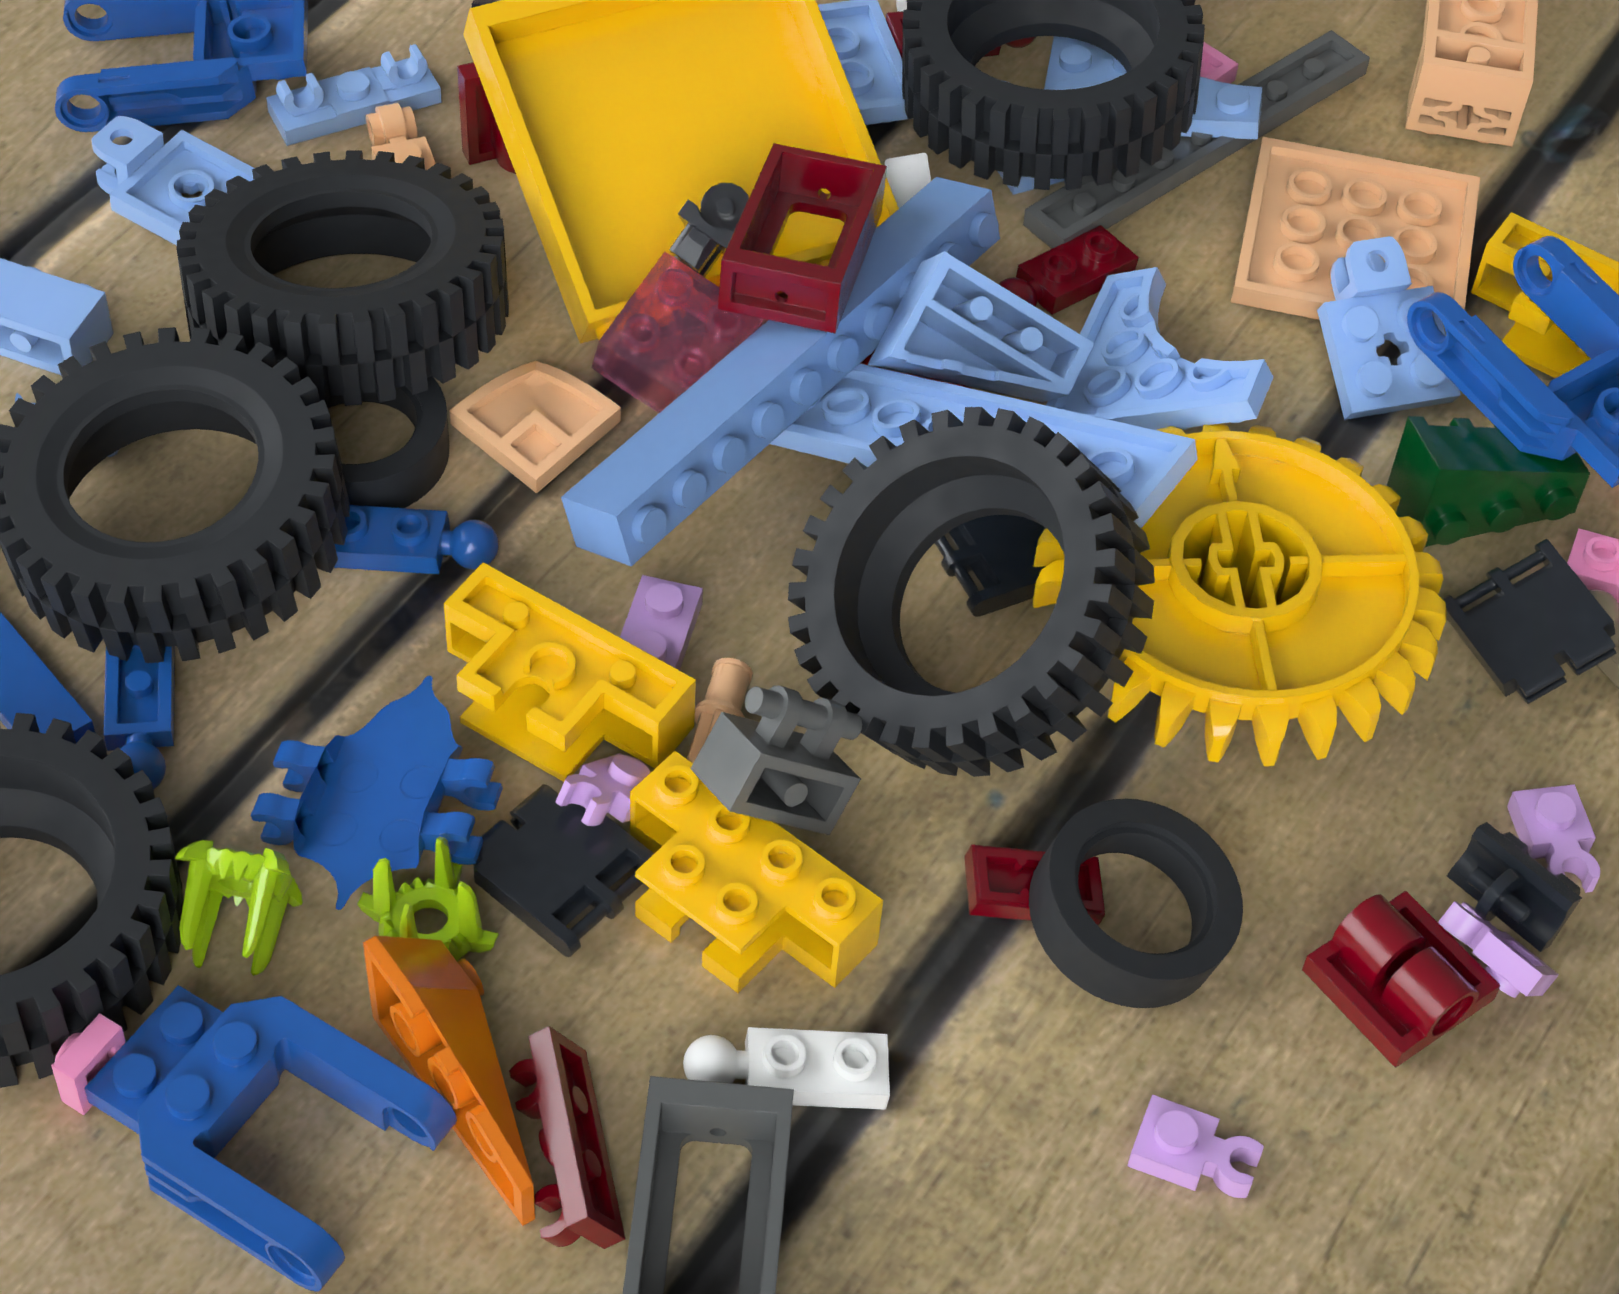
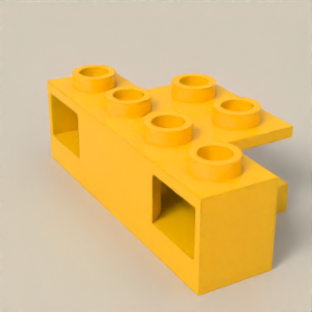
M1511 212L1486 244L1471 293L1510 311L1508 318L1515 321V324L1502 339V342L1524 364L1553 378H1557L1591 358L1522 291L1513 271L1515 254L1519 249L1542 237H1557L1567 244L1618 295L1619 262ZM1539 256L1538 261L1543 274L1548 280L1552 281L1553 276L1550 266Z
M484 562L444 602L447 651L467 662L456 675L457 690L474 700L460 716V723L564 782L567 776L573 775L603 740L656 768L672 754L694 728L696 679Z
M674 751L630 791V835L654 853L635 871V877L649 887L635 901V917L670 943L680 935V927L689 918L693 919L717 937L702 951V967L737 993L781 950L836 988L878 945L883 899L777 823L728 811L690 769L693 763Z

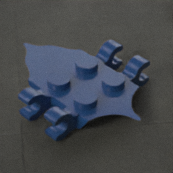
M427 676L410 694L383 707L362 729L349 736L335 735L326 747L309 745L294 740L282 741L273 761L274 767L288 769L282 783L285 789L303 793L300 799L288 798L274 793L259 794L250 816L253 821L266 822L260 836L263 842L273 845H287L293 841L294 850L299 856L319 863L331 873L336 881L338 890L336 909L341 910L351 894L362 884L373 878V869L379 859L387 858L390 861L391 871L417 868L423 850L435 852L436 840L439 836L446 838L448 841L452 862L463 865L476 864L484 841L480 836H470L476 821L475 817L464 812L438 813L444 796H450L458 799L466 806L477 810H494L503 787L501 783L490 782L495 769L494 762L482 758L459 759L463 747L458 745L453 738L449 712L435 697L432 690V677Z

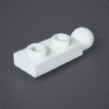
M748 1027L745 1051L736 1050L730 1041L721 1036L706 1035L690 1044L683 1060L684 1072L689 1080L733 1083L735 1079H745V1085L794 1089V1106L886 1110L890 1097L887 1034Z

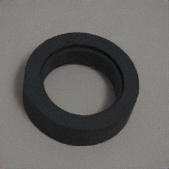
M433 376L427 378L428 390L414 395L406 386L395 388V400L379 403L376 392L361 394L362 402L379 403L401 411L413 423L415 430L406 445L390 456L368 463L342 464L350 505L406 508L425 496L441 478L449 458L448 417L443 391ZM330 396L327 408L344 404V396Z
M1125 798L1111 799L1092 804L1076 813L1065 823L1033 873L1029 890V910L1034 931L1044 951L1055 966L1073 983L1088 993L1117 1005L1132 1008H1157L1179 1002L1194 993L1230 952L1237 940L1242 924L1243 899L1237 876L1230 861L1219 845L1200 826L1184 815L1163 805L1139 799ZM1123 853L1143 859L1163 871L1181 890L1188 903L1192 918V932L1189 944L1173 952L1156 954L1131 949L1111 938L1093 921L1082 902L1078 885L1080 865L1097 855Z

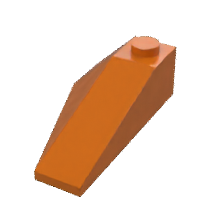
M374 936L363 942L373 1019L414 1076L434 1088L451 1105L457 1117L453 1130L522 1226L528 1224L535 1219L534 1184L481 1001V996L484 995V988L476 970L465 958L456 961L441 940Z

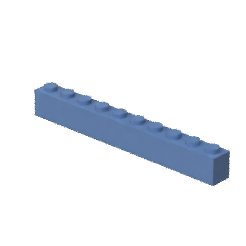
M940 177L934 178L875 229L836 334L768 320L567 491L561 499L576 547L628 566H633L877 348L922 261L945 251L970 266L1000 239L999 223L996 217L992 190Z

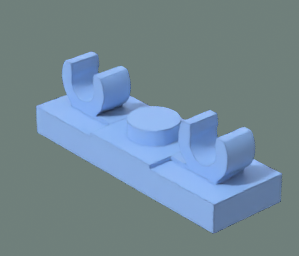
M414 44L410 45L409 48L410 58L395 62L389 51L384 52L381 56V66L366 67L319 81L311 72L306 74L307 85L294 90H290L285 80L279 81L276 87L277 94L266 97L268 113L285 144L289 146L366 124V114L375 113L377 106L399 103L401 108L410 106L413 111L442 103L441 88L428 68L427 61L420 49Z

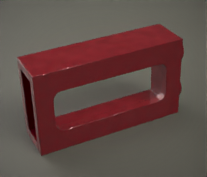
M773 143L721 260L718 309L836 334L881 216L887 166ZM821 189H827L830 193L826 194ZM805 212L839 219L845 223L828 266L773 255L790 214ZM777 292H785L788 295V297L782 298L777 294Z

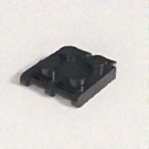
M990 515L965 522L935 542L944 557L941 561L943 569L948 576H956L969 597L966 605L973 616L980 617L1033 599L1036 580L1041 570L1046 567H1033L1039 537L1044 529L1047 528L1033 520L1020 516Z
M1548 539L1535 545V553L1502 571L1499 567H1496L1487 572L1488 580L1453 599L1451 595H1447L1442 598L1446 603L1447 620L1505 697L1517 691L1527 704L1532 703L1567 682L1564 677L1566 674L1561 667L1562 664L1567 663L1572 671L1579 676L1617 654L1614 649L1616 646L1611 639V636L1615 635L1614 621ZM1540 563H1544L1545 566L1515 584L1511 583V580ZM1493 590L1497 593L1468 611L1463 612L1462 608Z
M543 784L510 811L513 817L510 822L516 829L504 820H500L481 836L484 842L476 864H472L474 866V882L561 954L571 957L581 948L579 940L604 917L614 919L624 910L622 902L643 884V882L635 877V871L654 853L606 815L600 825H585L581 822L586 812L585 807L578 804L558 805L555 802L558 793L550 786Z

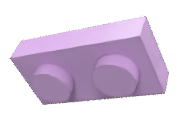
M642 575L620 638L680 671L702 606L703 588Z

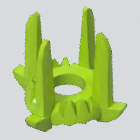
M441 836L437 838L435 847V880L428 878L426 881H423L420 877H416L411 885L404 882L398 891L395 892L390 861L387 858H382L378 860L373 869V895L363 892L357 904L361 911L379 923V936L441 940L456 961L467 954L468 951L481 953L491 950L499 936V933L483 930L476 894L465 882H459L462 864L452 862L448 841ZM424 908H435L442 911L448 920L445 926L436 933L422 934L417 932L414 913Z
M200 840L180 849L175 856V860L190 861L179 927L182 945L185 950L192 949L193 964L195 967L201 968L223 895L227 898L234 896L235 906H239L245 898L249 911L242 956L248 958L254 951L251 974L254 976L262 973L271 961L287 903L292 907L303 904L302 893L291 875L289 863L284 854L265 848L263 855H261L260 853H251L245 850L236 852L230 848L213 847L214 841Z

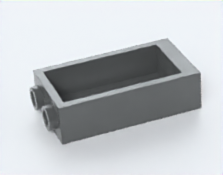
M650 1076L623 1294H664L680 1152L682 1147L691 1141L741 1145L750 1151L752 1159L738 1294H776L794 1089Z

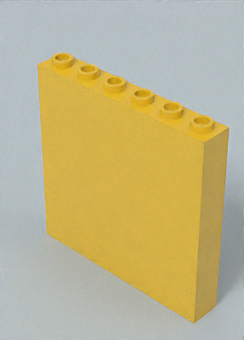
M501 0L469 9L463 35L580 344L598 339L600 344L613 343L630 335L632 329L651 323L655 329L669 327L683 320L686 317V313L703 308L706 309L707 313L724 311L718 309L723 254L718 258L706 277L702 279L674 258V254L669 250L685 228L678 213L688 199L696 204L700 210L704 194L712 186L720 183H733L740 186L750 197L773 143L881 165L816 0ZM887 178L885 179L882 212L877 227L899 209ZM821 189L826 194L830 193L827 189ZM794 212L790 214L773 255L828 266L845 223L839 219L805 212Z

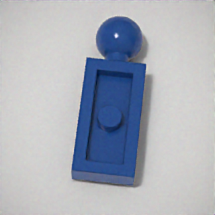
M350 505V517H344L348 530L344 545L334 544L338 557L334 568L439 574L443 556L450 555L462 567L477 569L483 562L489 565L495 559L498 553L499 540L494 529L489 524L480 520L464 521L456 526L453 531H450L447 511Z
M133 645L128 661L109 655L106 647L104 739L107 751H112L119 747L131 757L134 774L143 770L152 782L154 790L162 782L166 771L165 759L156 747L174 746L175 646L165 647L164 662L145 663L140 646Z

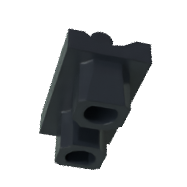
M720 183L712 186L704 194L700 210L696 204L688 199L678 213L685 228L669 249L674 254V258L704 279L721 254L724 255L749 199L748 194L740 186L733 183Z
M1488 822L1476 828L1467 849L1447 875L1449 879L1478 901L1474 911L1485 921H1491L1495 917L1499 918L1539 952L1550 947L1582 899L1579 896L1580 887L1563 873L1556 875L1549 872L1530 857L1528 846L1511 832L1500 833Z

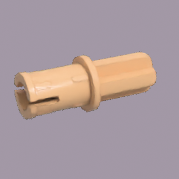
M721 658L714 663L705 699L695 707V722L697 725L687 755V760L694 763L721 712L745 718L741 710L747 688L753 676L751 668L745 662L735 658Z

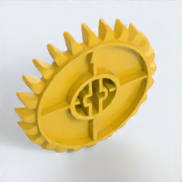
M1221 423L1203 425L1202 432L1185 434L1182 429L1173 426L1156 429L1157 431L1195 439L1198 460L1141 528L1146 533L1150 549L1140 554L1154 566L1155 583L1139 585L1138 587L1154 600L1152 619L1133 618L1132 624L1147 636L1142 654L1126 649L1123 650L1119 660L1132 669L1133 673L1125 687L1114 682L1110 699L1113 704L1108 709V718L1116 723L1151 691L1161 696L1154 733L1156 745L1163 748L1166 747L1182 728L1191 711L1195 710L1205 713V745L1208 761L1219 763L1232 740L1239 719L1252 721L1260 759L1264 766H1274L1280 753L1289 719H1298L1305 739L1317 760L1327 758L1337 726V706H1339L1350 725L1364 742L1372 739L1381 710L1379 693L1392 707L1403 715L1408 710L1415 690L1416 677L1414 672L1427 681L1431 674L1438 654L1437 640H1440L1447 611L1445 601L1438 595L1444 580L1440 561L1430 554L1423 552L1428 539V533L1421 522L1409 516H1397L1396 512L1401 497L1391 487L1381 484L1371 486L1361 477L1364 466L1352 458L1341 457L1338 460H1334L1320 452V442L1306 437L1297 438L1295 442L1276 437V432L1271 427L1254 425L1249 429V432L1230 431L1227 425ZM1044 529L1038 539L1033 567H1046L1041 570L1036 580L1033 596L1034 608L1056 604L1064 573V552L1048 529Z

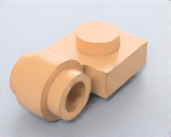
M399 103L377 106L375 113L366 114L367 130L372 144V160H375L378 151L393 152L396 163H403L411 155L424 158L425 170L430 169L436 164L426 136L418 137L416 121L410 106L401 108Z

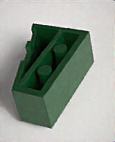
M1408 416L1387 486L1391 487L1401 497L1396 512L1397 516H1409L1421 522L1428 533L1425 547L1436 544L1449 545L1463 538L1489 532H1506L1515 526L1541 520H1558L1576 512L1590 476L1589 470L1578 453L1562 461L1520 452L1495 425V428L1474 427L1469 418H1453L1449 424L1450 426L1428 425L1422 416Z

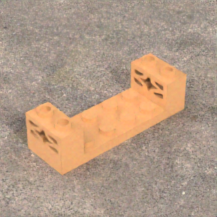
M1427 0L1423 42L1408 95L1405 129L1513 147L1534 79L1538 0Z

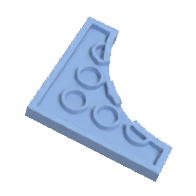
M1054 36L1044 90H1066L1094 86L1122 76L1127 71L1116 58L1095 45L1077 39ZM1200 77L1196 113L1192 116V124L1187 134L1181 132L1180 136L1191 137L1192 132L1211 134L1213 135L1212 138L1224 136L1235 139H1258L1262 107V87L1236 85Z
M1158 267L1107 275L1080 332V335L1095 344L1069 395L1049 400L1046 406L1152 430L1169 426L1186 430L1203 425L1228 422L1240 423L1246 420L1257 419L1273 380V375L1264 359L1220 361L1201 358L1194 364L1181 358L1177 349L1160 335L1158 312L1166 283Z

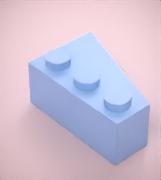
M944 251L921 262L868 365L1038 402H1046L1069 395L1095 343Z

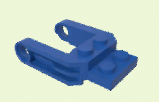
M65 0L63 13L65 27L71 34L82 40L105 41L194 32V61L101 69V73L71 76L63 80L57 87L55 113L63 125L79 132L100 131L118 116L134 118L148 126L229 119L256 99L257 81L284 80L292 77L306 76L308 58V1ZM85 4H94L103 8L107 14L98 19H90L82 16L77 11V8ZM76 95H88L95 98L99 105L91 109H82L74 106L69 99Z
M1545 236L1519 249L1513 260L1514 275L1522 291L1591 358L1587 362L1549 382L1548 386L1477 315L1471 317L1449 295L1435 292L1411 305L1407 314V325L1415 344L1520 452L1561 461L1578 453L1612 488L1619 485V295L1567 244L1557 237ZM1539 256L1550 266L1553 276L1552 281L1548 280L1543 274L1538 261ZM1433 312L1441 319L1446 336L1439 330L1434 320Z
M178 985L85 1086L87 1100L96 1108L139 1134L141 1156L145 1163V1171L151 1191L307 1290L318 1292L345 1261L344 1252L339 1244L314 1221L214 1158L278 1086L280 1076L284 1070H287L385 1131L390 1126L411 1140L430 1147L433 1151L456 1124V1114L446 1099L434 1088L283 996L230 1004L222 1012Z

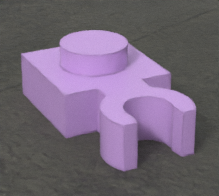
M621 753L584 764L579 774L566 777L555 802L560 806L578 804L585 807L586 812L581 822L587 826L600 825L606 813H610L616 819L625 823L630 821V791L650 774V770L640 760L628 755H622Z
M1575 784L1513 791L1507 808L1519 839L1528 846L1530 857L1533 859L1545 858L1548 864L1546 869L1552 874L1563 873L1565 875L1564 872L1575 874L1581 880L1585 893L1593 892L1600 877V867L1596 859L1588 852L1596 837Z
M1454 901L1438 923L1454 937L1473 949L1472 953L1487 964L1485 970L1501 985L1499 989L1513 998H1516L1520 992L1525 996H1543L1559 974L1508 933L1499 931L1489 921L1483 920L1468 903L1463 902L1460 905Z
M1152 1095L1127 1166L1193 1191L1196 1190L1202 1174L1213 1178L1216 1186L1225 1194L1235 1198H1247L1254 1177L1236 1171L1231 1163L1240 1161L1257 1167L1264 1146L1246 1136H1234L1226 1140L1216 1137L1214 1135L1220 1120L1219 1118Z

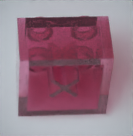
M664 252L599 340L591 368L660 413L759 329L764 319L719 310V287L667 252Z

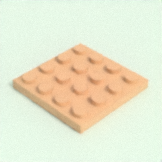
M1262 137L1231 303L1319 320L1317 312L1319 307L1324 302L1336 301L1331 284V268L1333 263L1340 257H1346L1348 248L1355 241L1390 236L1399 243L1405 255L1412 282L1406 290L1433 286L1434 293L1441 292L1449 295L1465 310L1480 177Z

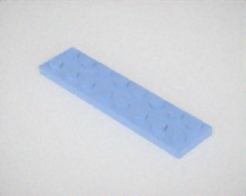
M865 364L856 366L770 443L771 445L848 464L856 458L868 468L877 460L869 445L882 436H885L895 446L901 445L904 441L899 426L914 419L929 432H932L931 413L949 410L963 422L965 407H982L993 418L996 417L998 408L1010 410L1018 414L1025 422H1027L1030 416L1045 423L1055 434L1059 432L1078 448L1121 490L1119 493L1131 503L1139 518L1133 522L1140 528L1145 525L1198 460L1195 439Z

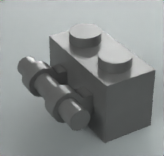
M780 685L773 686L770 689L758 686L752 687L745 697V708L749 713L761 716V721L758 722L721 712L690 769L730 812L830 835L861 780L833 750L840 738L854 740L858 737L862 729V719L857 714L847 712L843 704L833 700L818 698L811 702L802 699L798 691ZM796 726L806 728L807 731L803 734L793 730Z

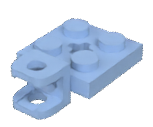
M118 116L92 137L94 153L100 159L107 162L101 169L99 168L96 171L98 185L110 196L111 210L176 246L177 240H180L179 229L182 223L190 222L188 214L195 205L206 206L205 195L213 189L227 193L226 181L238 175L248 181L253 180V167L184 130H181L164 145L162 132L134 118ZM120 136L132 139L130 143L125 145H117L112 142ZM196 192H202V195L196 198H186L181 194L193 195Z
M1388 236L1355 241L1348 248L1346 257L1338 258L1331 268V284L1336 301L1324 302L1317 310L1344 420L1453 402L1461 396L1460 390L1419 349L1413 341L1407 325L1409 308L1413 303L1433 294V286L1406 290L1412 282L1403 250L1393 237ZM1433 312L1434 320L1439 330L1445 335L1441 319ZM1384 340L1391 341L1399 348L1401 355L1397 358V365H1391L1388 357L1378 356L1376 349L1384 344Z

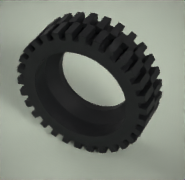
M907 0V10L903 12L902 97L905 99L907 118H913V129L920 138L928 135V147L937 155L949 149V163L959 169H962L968 162L973 161L974 175L986 180L990 178L995 170L1003 172L1004 185L1018 187L1023 176L1034 178V189L1050 190V179H1064L1066 190L1080 189L1083 176L1092 175L1097 186L1111 183L1112 171L1116 168L1127 178L1139 173L1140 158L1150 166L1162 159L1163 147L1172 151L1180 143L1181 132L1187 134L1192 124V116L1196 113L1205 31V24H1202L1203 12L1201 5H1195V0ZM1058 36L1084 41L1105 50L1122 64L1127 73L1094 86L1066 90H1044L1004 82L982 72L975 65L987 53L1006 43L1029 37Z
M347 150L344 160H331L330 152L313 153L314 162L308 164H301L297 156L282 159V170L274 172L265 164L252 169V181H248L238 175L226 181L227 193L213 189L204 196L206 206L195 205L188 213L190 222H183L179 229L180 240H177L176 250L190 339L193 327L211 329L215 345L219 346L227 332L244 336L248 354L258 342L273 348L277 364L287 357L298 366L301 380L306 377L311 379L317 387L320 401L324 400L326 406L330 396H344L345 406L362 405L361 394L375 392L379 403L395 400V388L406 386L414 395L428 390L427 378L431 376L444 384L456 378L455 364L469 370L479 362L478 351L489 353L496 345L495 335H502L506 327L505 317L509 315L504 225L503 218H500V209L496 202H490L489 193L482 186L473 189V179L463 173L451 178V168L440 163H436L430 169L425 170L424 158L409 155L403 163H396L393 152L378 151L375 160L363 159L362 150ZM345 254H377L416 262L407 270L388 279L346 288L303 286L282 280L273 275L305 261Z
M176 327L159 328L158 343L144 345L141 332L139 331L123 335L127 349L112 354L106 341L89 347L93 362L82 367L75 357L71 356L59 363L58 367L63 379L57 384L45 375L34 382L31 388L36 399L35 405L18 398L9 410L15 427L0 424V546L22 597H26L30 609L40 620L46 616L51 630L65 639L73 631L78 647L93 653L104 639L109 655L119 657L120 660L128 661L133 645L140 646L145 663L164 662L165 647L177 646L182 661L201 659L198 645L200 642L214 639L220 654L236 648L232 633L244 627L253 641L267 634L269 629L265 615L273 611L285 622L298 612L293 594L295 591L311 599L321 588L317 569L329 573L332 572L338 561L334 544L344 545L348 532L344 518L350 517L348 487L330 413L325 401H320L317 387L309 377L301 380L298 366L285 357L277 364L273 348L260 342L248 354L244 336L227 332L219 346L215 345L211 329L193 327L190 342H180ZM200 429L237 435L257 444L258 464L252 484L241 501L228 514L211 526L185 537L159 542H135L112 537L85 522L76 513L69 501L82 479L97 464L117 450L149 436L177 430Z
M965 407L963 422L949 410L931 413L932 432H929L914 419L899 426L904 441L901 445L895 446L885 436L870 444L869 447L877 460L867 468L854 458L842 470L853 481L843 494L832 485L828 486L820 500L832 508L826 521L810 515L803 529L804 533L816 541L814 549L810 551L796 548L792 566L804 573L807 579L806 582L789 583L788 601L805 611V613L790 616L788 621L790 634L805 643V645L794 651L799 665L814 674L807 679L811 688L820 697L839 702L844 705L847 712L859 715L862 719L860 733L893 754L923 769L928 765L940 774L957 776L959 767L973 777L990 776V761L1006 772L1024 768L1021 749H1025L1041 761L1057 753L1050 735L1058 731L1074 742L1087 731L1076 717L1081 711L1088 707L1102 717L1113 704V702L1100 693V690L1108 679L1123 687L1127 684L1133 670L1119 660L1124 649L1142 654L1147 636L1134 626L1132 621L1133 618L1152 619L1154 600L1138 586L1155 583L1154 566L1140 554L1143 551L1149 550L1150 546L1146 533L1133 522L1139 517L1131 503L1119 493L1121 490L1096 465L1059 432L1055 434L1045 423L1030 416L1027 422H1025L1014 411L1000 408L997 410L996 417L993 418L982 407ZM990 515H1014L1039 523L1053 534L1065 555L1064 573L1057 602L1040 635L1031 647L1009 668L977 687L955 693L940 689L925 681L911 664L906 654L900 628L903 595L910 576L920 559L946 533L976 518Z
M25 713L15 714L12 729H1L0 727V838L36 840L54 846L70 855L87 871L97 890L98 905L97 910L83 928L59 949L29 966L0 975V1088L19 1085L16 1066L34 1062L39 1079L53 1075L51 1065L55 1062L54 1054L58 1053L68 1037L74 1033H82L99 1013L121 1026L123 1033L128 1030L122 1008L127 1006L142 1015L153 1002L149 981L164 985L172 971L168 952H179L181 945L179 921L181 920L184 902L183 887L178 863L175 860L176 854L166 811L160 797L155 798L152 782L144 771L141 770L134 774L131 757L119 747L108 755L104 738L90 730H87L76 744L71 723L53 718L44 734L39 732L35 714Z

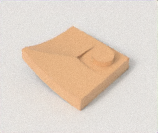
M538 361L521 365L494 378L449 410L450 424L535 493L542 490L621 422V407L575 376Z

